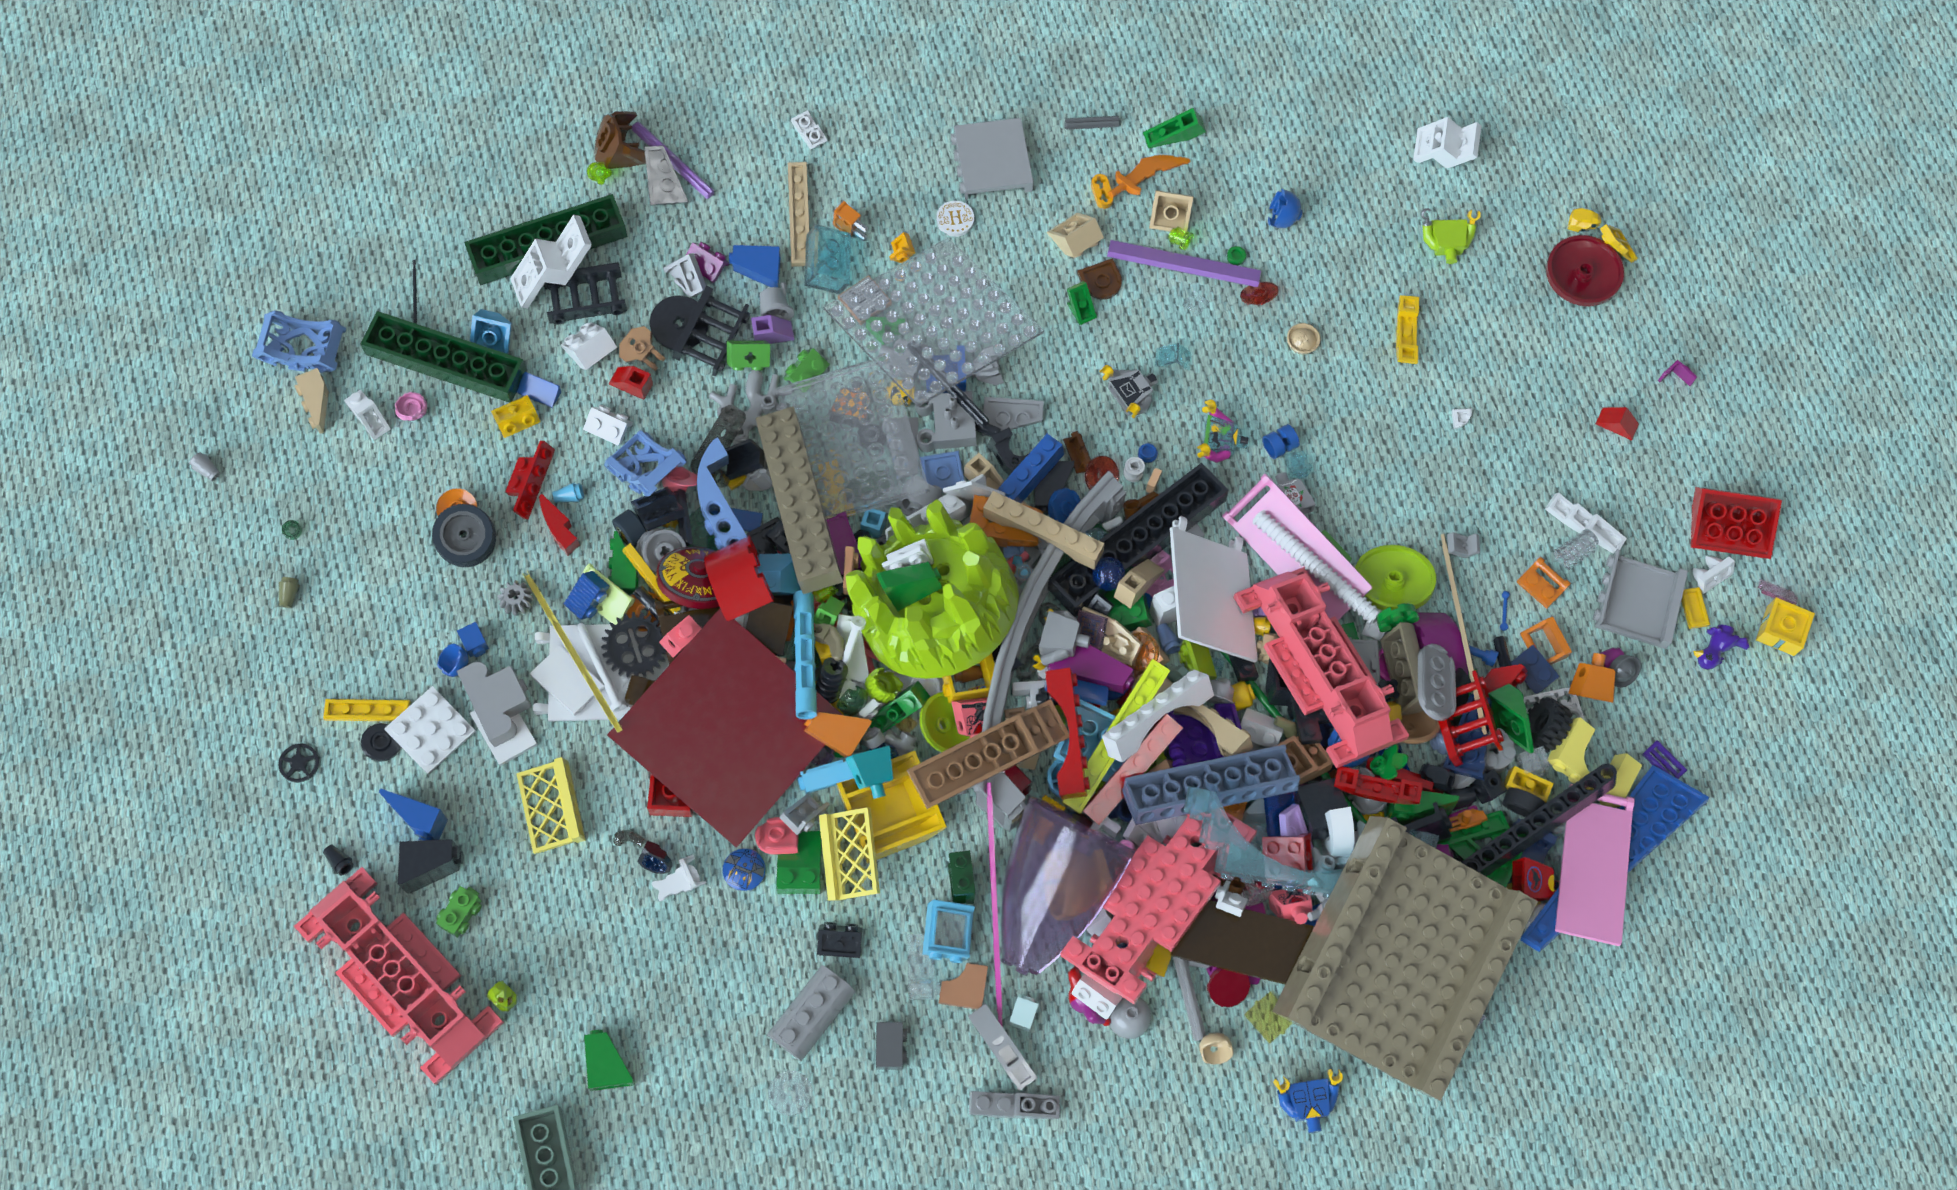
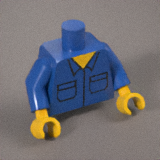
M1338 1069V1075L1335 1077L1332 1076V1070H1328L1329 1082L1328 1078L1290 1084L1284 1076L1282 1085H1279L1277 1079L1273 1081L1278 1089L1280 1107L1289 1117L1295 1118L1296 1122L1307 1121L1309 1133L1322 1131L1319 1118L1329 1116V1113L1334 1109L1339 1094V1082L1343 1079L1340 1069Z

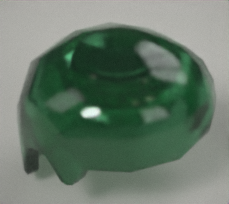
M858 685L855 686L857 690L847 689L836 705L842 713L848 716L858 714L867 705L868 692Z

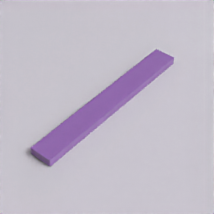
M1114 240L1110 241L1107 257L1253 287H1258L1261 270Z

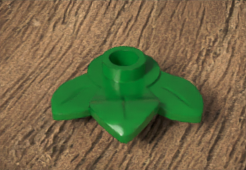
M1393 745L1387 748L1382 756H1376L1371 761V771L1382 779H1393L1397 776V770L1406 765L1409 756L1404 753H1398V745Z

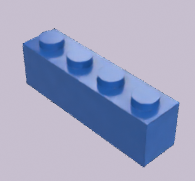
M1047 433L997 490L1004 492L1006 497L1022 503L1064 456L1063 444Z

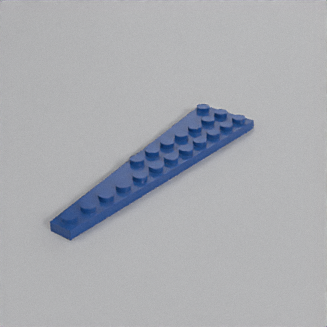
M1652 765L1629 795V797L1634 798L1628 873L1709 800L1707 795ZM1621 806L1619 809L1625 810V806ZM1559 888L1520 939V941L1538 952L1543 950L1560 934L1555 931Z

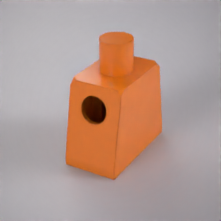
M1593 653L1591 664H1578L1568 694L1613 703L1615 670L1604 667L1606 655Z

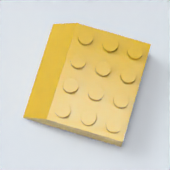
M916 751L891 759L893 780L883 784L886 794L884 797L873 799L871 788L860 790L854 778L836 783L846 811L871 808L876 860L925 842L947 828L938 805L926 809L907 772L908 769L920 764ZM864 813L859 814L854 821L860 827L865 822ZM852 825L853 830H854L855 835H856L859 830L856 829V828ZM862 834L858 842L863 849L868 842L867 837ZM864 856L867 864L870 863L869 858Z

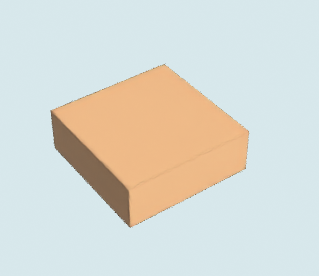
M1157 468L1153 470L1147 483L1146 492L1151 493L1155 490L1162 470Z

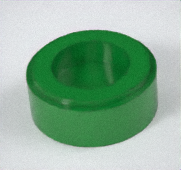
M1234 246L1228 250L1227 260L1230 264L1241 265L1245 262L1246 251L1242 247Z

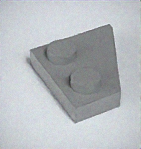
M694 253L688 254L663 268L666 273H670L675 278L674 282L682 287L689 298L697 296L704 291L706 284Z

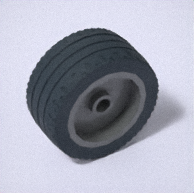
M457 504L450 506L440 513L433 525L432 540L435 549L445 561L458 567H472L484 562L493 552L496 544V530L492 520L483 510L469 504ZM467 532L465 538L460 537L463 533Z

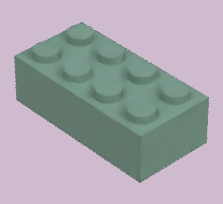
M553 1105L513 1116L528 1190H579L561 1107Z

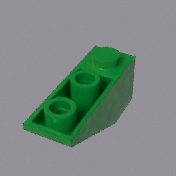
M614 531V538H610V550H613V556L609 557V569H612L611 576H608V579L626 594L632 595L638 589L639 575L636 568L623 553L625 546L618 532Z
M916 681L901 691L895 697V700L889 701L878 709V713L871 719L872 723L869 727L879 728L884 733L923 707L931 696L921 683Z

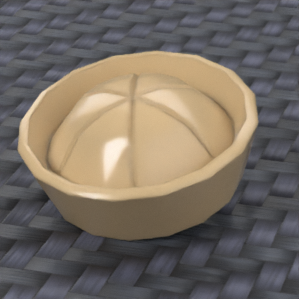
M1298 323L1292 326L1287 334L1290 348L1295 353L1301 355L1315 351L1321 341L1318 330L1307 323Z

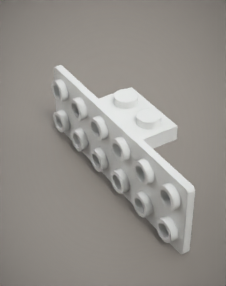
M983 474L970 480L986 486V477ZM946 494L938 499L945 507L951 519L961 521L971 514L973 506L971 501L950 494ZM927 506L907 516V519L914 528L921 524H929L926 516ZM891 526L885 530L886 541L894 534Z

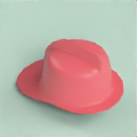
M675 467L662 479V485L664 488L668 487L673 493L678 491V489L686 492L688 486L697 485V474L688 471L684 467Z

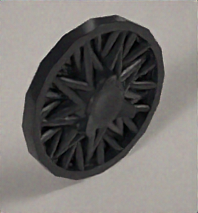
M374 724L362 734V751L371 760L379 762L388 761L399 752L401 746L384 729L389 724Z

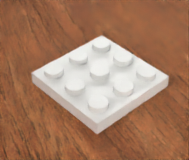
M433 686L384 728L428 775L476 732Z

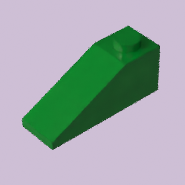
M1191 108L1144 131L1143 134L1148 148H1154L1191 140L1205 133L1206 129L1200 114L1194 108Z

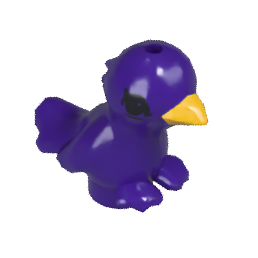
M1718 625L1717 628L1713 627L1706 631V633L1711 635L1709 646L1703 650L1693 652L1697 657L1699 666L1710 670L1722 664L1724 658L1721 657V653L1736 646L1747 650L1749 648L1748 639L1733 635L1734 628L1731 626Z

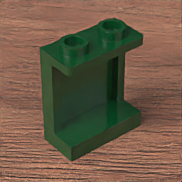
M970 850L949 853L950 863H948L952 902L965 905L974 904L976 892Z

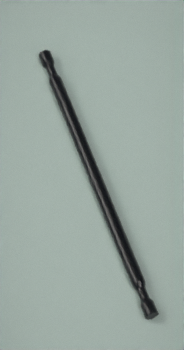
M412 260L413 321L417 324L416 260Z

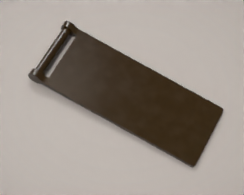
M1209 900L1171 952L1172 957L1285 985L1315 926L1297 924L1295 921L1244 909L1241 917L1216 908L1217 902Z

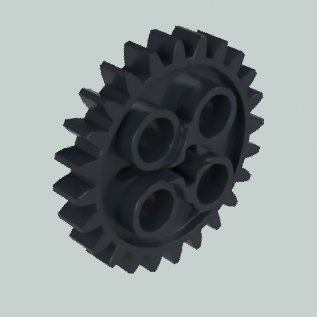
M633 612L631 618H628L626 613L624 614V620L616 617L618 622L616 625L611 622L609 623L612 630L605 629L608 637H602V641L607 644L602 645L601 649L607 650L602 656L603 658H609L606 664H613L611 668L613 672L619 669L618 675L622 676L625 672L627 679L631 677V674L639 676L641 673L644 678H647V671L654 674V667L661 669L658 662H666V659L662 656V654L666 655V650L659 643L663 637L660 627L657 628L658 620L652 623L651 615L644 619L642 612L639 618ZM644 628L648 630L645 637L637 636L639 629ZM629 629L633 630L635 640L639 644L638 649L642 658L641 663L638 662L635 650L632 647L633 643L629 635ZM620 635L628 637L627 641L623 644L617 642V638ZM646 648H652L654 653L652 656L646 657L643 655V651ZM627 654L634 656L633 661L630 663L623 662V657Z

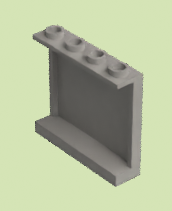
M1021 118L954 126V133L951 134V143L956 146L954 160L959 162L956 170L957 176L962 179V182H959L960 193H964L965 200H968V194L1023 187L1025 193L1032 192L1033 179Z
M1617 549L1613 555H1609L1606 566L1609 569L1608 573L1605 572L1602 579L1604 590L1600 591L1597 602H1600L1599 609L1595 610L1593 620H1596L1595 627L1666 649L1672 643L1688 571L1679 569L1675 573L1619 556L1620 550Z

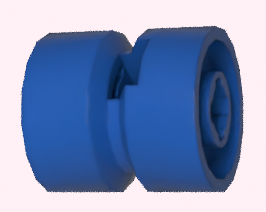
M1289 424L1262 438L1263 446L1272 459H1276L1284 455L1285 451L1290 452L1300 445L1297 433Z

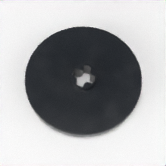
M671 296L660 301L654 307L650 316V330L655 340L663 347L673 350L698 302L686 296ZM676 320H680V322H683L682 326H678V324H676ZM704 322L702 324L699 323L697 329H699V332L707 334L709 325ZM691 339L688 345H690V348H693L701 341Z

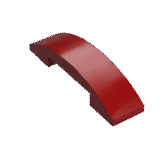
M1341 766L1337 768L1334 787L1359 797L1381 802L1420 804L1423 783L1405 779L1397 782L1359 774L1357 769Z

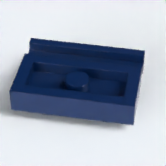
M1534 645L1511 661L1512 665L1522 664L1527 669V677L1524 681L1535 694H1539L1560 678Z

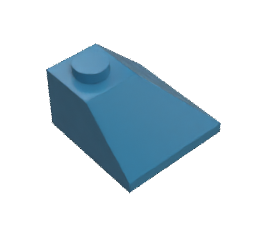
M480 309L472 315L470 342L508 354L512 323L500 313Z
M759 554L761 564L759 566V573H764L773 596L793 595L796 591L801 590L791 554Z

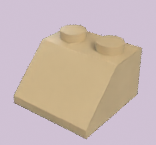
M1075 213L1047 232L1064 254L1073 258L1081 256L1083 251L1096 246L1099 243L1098 241L1104 238L1096 218L1080 213Z

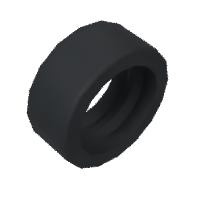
M1509 788L1502 802L1505 808L1523 817H1527L1546 804L1536 795L1518 788Z

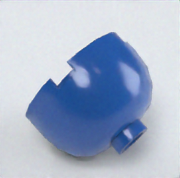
M1281 189L1282 192L1278 191L1270 204L1269 209H1273L1272 218L1268 217V224L1276 228H1288L1297 220H1300L1303 211L1299 198L1294 193Z

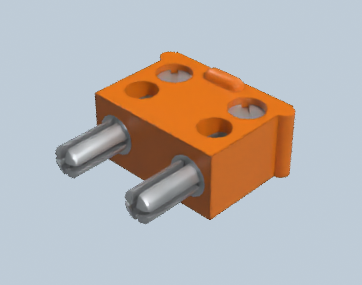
M843 201L834 210L833 226L850 238L855 235L862 241L866 240L867 236L863 233L868 230V227L860 222L861 215Z

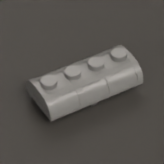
M821 965L768 1032L767 1036L801 1062L854 995L855 990L833 971Z

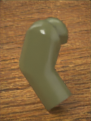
M1278 715L1276 716L1274 725L1283 729L1285 737L1287 739L1292 736L1296 737L1298 733L1295 722Z

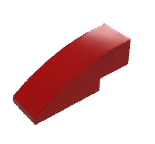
M541 494L539 501L545 522L554 540L566 555L569 556L580 546L578 539L569 531L572 527L570 520Z

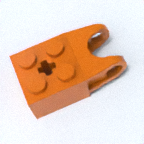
M974 495L970 523L978 524L986 536L992 537L998 546L1007 548V546L1034 547L1038 545L1039 538L1026 531L1001 526L995 522L990 523L989 519L983 517V507L989 497ZM1025 505V506H1027V507H1029V508H1031V509H1033V510H1035V511H1037V512L1043 514V512H1042L1041 510H1039V509H1037V508H1034V507H1031V506H1028V505Z

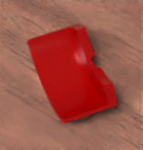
M750 536L704 557L712 589L726 621H731L773 602L774 597L764 573H759L757 567L761 566L759 554Z

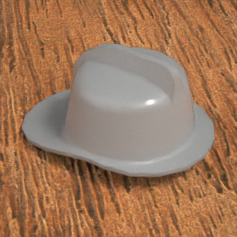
M1219 678L1217 680H1210L1214 696L1206 702L1212 704H1235L1233 702L1234 688L1230 686L1229 679Z

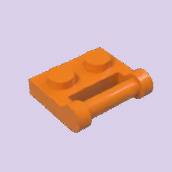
M1539 557L1516 581L1546 609L1571 585V582L1564 580L1551 569L1542 557ZM1539 568L1560 587L1558 589L1554 588L1536 570Z

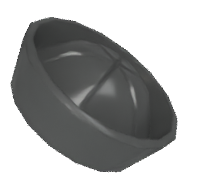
M1626 654L1620 655L1611 663L1609 668L1615 670L1614 686L1618 688L1627 687L1636 680L1641 670V662L1637 657Z

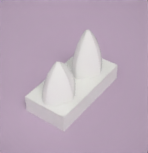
M1706 556V563L1710 569H1693V576L1698 582V587H1700L1702 594L1734 573L1735 561L1732 558L1727 557L1722 560L1717 557Z

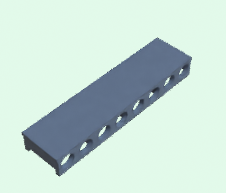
M1284 744L1125 778L1122 792L1135 825L1298 791L1300 777L1294 771Z

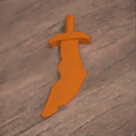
M1155 155L1142 158L1128 175L1124 176L1120 171H1116L1115 179L1118 186L1110 190L1108 195L1110 198H1114L1124 190L1129 194L1140 195L1141 188L1136 185L1144 181V178L1154 176L1156 171H1167L1184 164H1189L1190 159L1174 157L1172 155Z

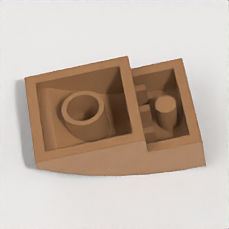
M1292 736L1276 745L1285 744L1289 760L1296 775L1300 777L1299 785L1328 772L1334 764L1320 743L1301 745L1299 737Z

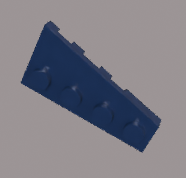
M1470 694L1467 703L1475 701L1474 694ZM1487 697L1488 702H1489V705H1490V708H1491L1492 701H1491L1490 698ZM1477 709L1462 714L1458 726L1479 719ZM1486 725L1487 734L1485 735L1483 734L1482 727L1458 735V738H1455L1457 744L1460 743L1462 745L1488 736L1489 726ZM1488 745L1465 752L1461 756L1463 764L1456 767L1447 754L1443 768L1449 769L1455 774L1484 781Z

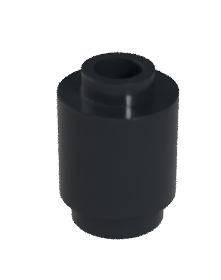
M1472 786L1451 789L1449 793L1445 792L1448 795L1459 796V800L1452 811L1472 806V803H1475L1477 800Z

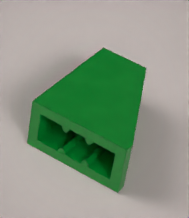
M929 561L876 574L882 589L897 611L943 588L939 581L942 579L937 567L933 569Z
M592 1030L590 1034L584 1035L588 1089L590 1091L635 1086L633 1077L607 1032L603 1033V1030Z

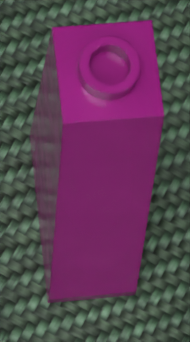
M1091 645L1088 648L1077 646L1074 656L1048 665V671L1071 668L1073 674H1077L1078 680L1106 686L1108 690L1124 693L1127 688L1130 689L1135 682L1134 669Z

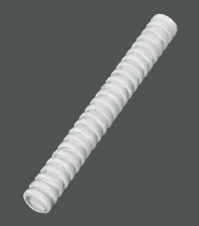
M1265 510L1260 511L1255 516L1253 525L1257 524V528L1262 529L1263 533H1267V537H1272L1271 540L1273 542L1276 541V545H1281V549H1285L1287 554L1290 553L1291 558L1295 557V561L1300 562L1301 566H1305V570H1310L1309 573L1314 574L1316 579L1319 578L1320 583L1327 582L1330 586V591L1333 590V594L1338 595L1339 599H1343L1344 604L1348 603L1349 608L1352 607L1354 612L1357 611L1358 616H1363L1362 619L1367 620L1369 625L1376 621V617L1381 610H1377L1375 605L1372 606L1371 601L1367 602L1366 597H1362L1361 593H1357L1356 588L1352 589V585H1348L1346 580L1343 581L1342 576L1338 577L1337 572H1333L1332 568H1328L1327 563L1323 564L1322 559L1319 560L1317 555L1314 556L1313 551H1309L1308 547H1304L1303 543H1299V539H1295L1294 535H1290V531H1285V527H1281L1279 522L1276 523V519H1271V515H1267Z

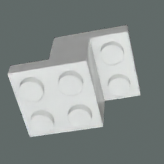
M1449 117L1418 128L1413 160L1421 163L1434 158L1445 168H1450L1477 158L1481 125L1476 122L1461 128Z

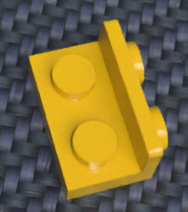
M528 395L491 411L504 438L540 423V419Z

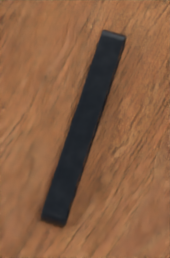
M1611 764L1600 765L1466 858L1462 864L1487 877L1612 790L1617 780L1616 768ZM1603 776H1610L1611 778L1606 779ZM1592 787L1594 790H1587L1586 788ZM1570 799H1576L1577 801H1576V802H1571V801H1569V800H1570ZM1557 810V811H1560L1561 813L1555 814V813H1552V811ZM1541 822L1544 825L1538 826L1535 823ZM1519 834H1526L1527 836H1526V837H1519L1518 835H1519ZM1502 846H1509L1510 848H1509V849H1502L1501 847H1502ZM1490 857L1493 860L1485 861L1484 858Z

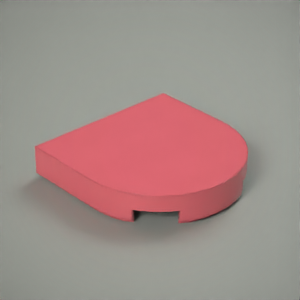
M779 817L766 820V823L757 827L755 832L756 844L763 852L768 854L798 853V835Z

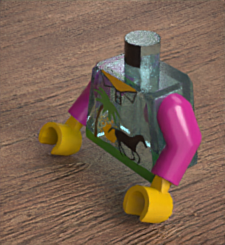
M1214 400L1205 401V404L1208 406L1203 407L1202 411L1203 413L1210 412V415L1207 416L1203 444L1197 447V449L1201 450L1197 456L1219 463L1229 459V457H1233L1236 447L1247 449L1249 437L1237 435L1238 424L1223 414L1216 407L1217 405Z

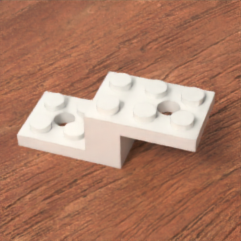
M572 216L556 242L535 239L510 278L521 308H529L545 282L566 285L587 251H589L591 241L580 216Z

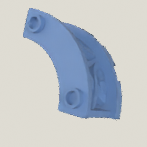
M272 311L264 315L263 326L252 357L277 366V363L287 365L290 370L305 372L306 368H318L320 373L331 372L337 368L338 363L335 362L342 333H345L347 328L335 320L321 322L305 321L289 317L280 311ZM272 323L283 327L282 329H277L274 326L276 333L279 335L278 337L269 332ZM301 335H306L313 341L315 346L306 349L300 356L296 355L293 347L287 341ZM270 337L272 341L266 346L267 338ZM284 347H286L289 350L288 353L282 352L283 350H285Z
M639 430L619 450L605 460L604 466L621 482L627 481L630 483L629 487L638 494L643 492L644 496H650L657 490L655 486L675 467H682L686 464V458L679 450L675 451L674 448L666 449L654 442L647 432L644 433ZM639 441L645 447L638 449L637 445H635L637 455H633L629 448ZM625 452H627V454L629 455L627 457L618 459ZM658 461V466L653 471L641 475L642 468L639 463Z

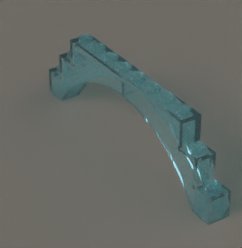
M1188 786L1183 812L1190 814L1189 818L1203 820L1199 842L1206 844L1205 848L1218 850L1214 871L1221 874L1220 878L1233 880L1234 877H1239L1241 882L1254 884V881H1260L1262 886L1274 888L1276 884L1282 885V889L1295 892V888L1303 889L1302 893L1315 896V893L1319 892L1323 893L1322 897H1330L1343 869L1328 871L1302 870L1276 862L1262 854L1243 838L1229 820L1216 792ZM1413 829L1407 832L1437 849L1439 835Z

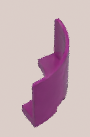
M1417 612L1419 620L1412 624L1415 628L1420 649L1429 644H1437L1443 647L1448 652L1446 653L1447 656L1453 659L1455 671L1457 668H1462L1468 675L1461 632L1453 619L1446 613Z

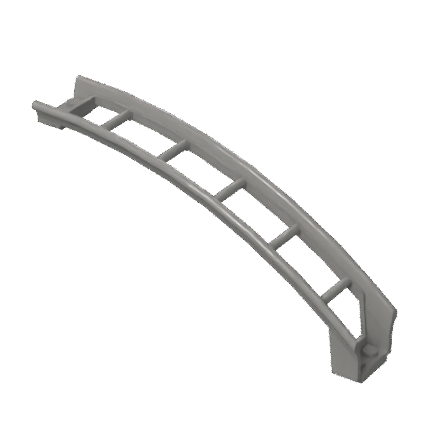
M1107 471L1077 504L1063 524L1087 534L1099 522L1103 524L1105 521H1110L1123 508L1126 496L1123 486L1114 478L1110 471ZM1051 543L1047 546L1028 578L1018 601L1015 620L1002 641L985 707L982 732L1002 722L1009 686L1014 671H1011L1016 657L1019 658L1024 641L1033 624L1027 625L1032 612L1035 619L1040 606L1049 593V578L1060 571L1071 558ZM1001 772L977 784L981 792H976L975 804L987 813V783L991 782L993 819L1010 832L1025 816L1026 797L1005 773Z

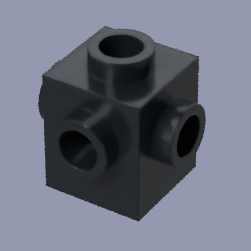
M1495 769L1487 772L1485 770L1484 781L1476 779L1470 784L1481 804L1490 802L1507 791L1501 776Z

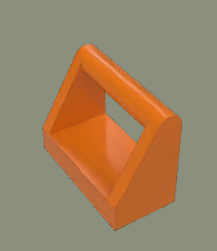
M1553 616L1520 633L1525 645L1529 648L1532 645L1535 646L1530 634L1543 629L1556 653L1555 656L1547 660L1550 665L1566 659L1572 653Z

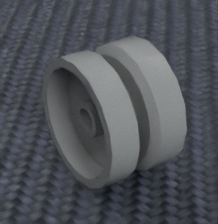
M655 528L642 534L637 542L636 551L651 571L656 573L658 563L663 556L675 549L686 547V544L676 532Z

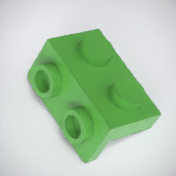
M814 348L801 351L797 356V362L791 364L785 370L787 374L783 377L785 381L790 380L803 393H807L830 365Z

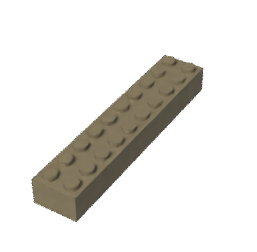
M794 406L756 417L795 573L803 594L842 583L843 578L800 421Z

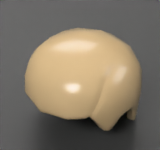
M1210 1033L1204 1036L1199 1044L1200 1054L1205 1063L1212 1065L1222 1064L1233 1057L1232 1043L1229 1037L1223 1033ZM1212 1046L1218 1047V1050L1212 1053L1210 1048Z

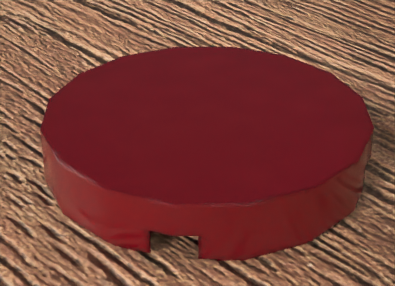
M1220 968L1212 972L1209 983L1207 982L1208 995L1215 1004L1221 1007L1230 1008L1240 1004L1245 1000L1250 990V981L1247 975Z

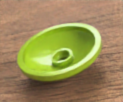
M943 692L934 694L927 699L921 708L920 727L926 741L934 749L943 752L970 738V736L958 733L952 703L948 702V698L944 696Z

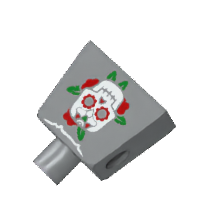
M1286 472L1275 476L1278 483L1277 486L1303 514L1313 512L1316 504L1301 479L1297 478L1289 481Z

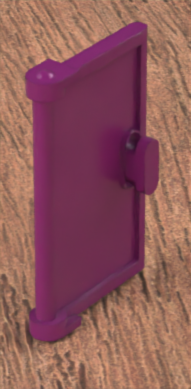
M842 512L836 514L835 517L826 519L841 575L844 574L846 546L853 547L855 553H858V569L854 570H861L862 557L847 519V513Z

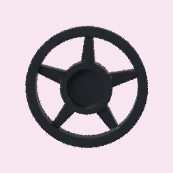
M294 744L285 749L279 757V771L288 781L295 783L307 781L318 770L319 756L309 745ZM297 748L296 755L292 758L285 757L288 752ZM301 748L309 749L314 755L307 757L301 755ZM315 759V766L309 774L306 767L309 761ZM283 761L290 763L291 768L287 775L283 770ZM295 771H303L307 775L299 779L291 778Z

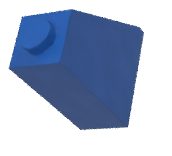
M733 245V252H729V264L733 265V271L768 287L779 288L780 247Z

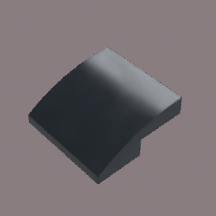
M668 487L655 491L650 496H643L630 501L635 513L648 531L686 516L684 509L676 501L675 494Z

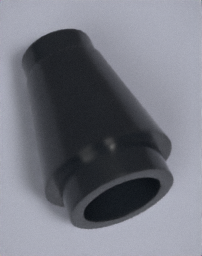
M333 844L324 849L323 854L335 874L343 876L352 870L354 866L352 858Z

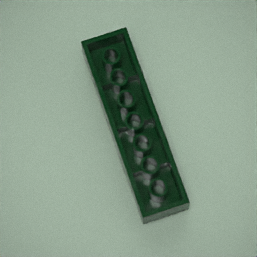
M613 194L464 242L479 284L483 285L513 275L534 240L540 239L556 242L573 215L581 217L591 241L590 249L627 238L626 227Z
M376 311L360 343L365 355L509 403L513 401L522 376L527 371L524 360L379 311Z

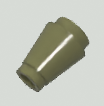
M282 577L279 582L280 607L292 608L300 586L298 579Z

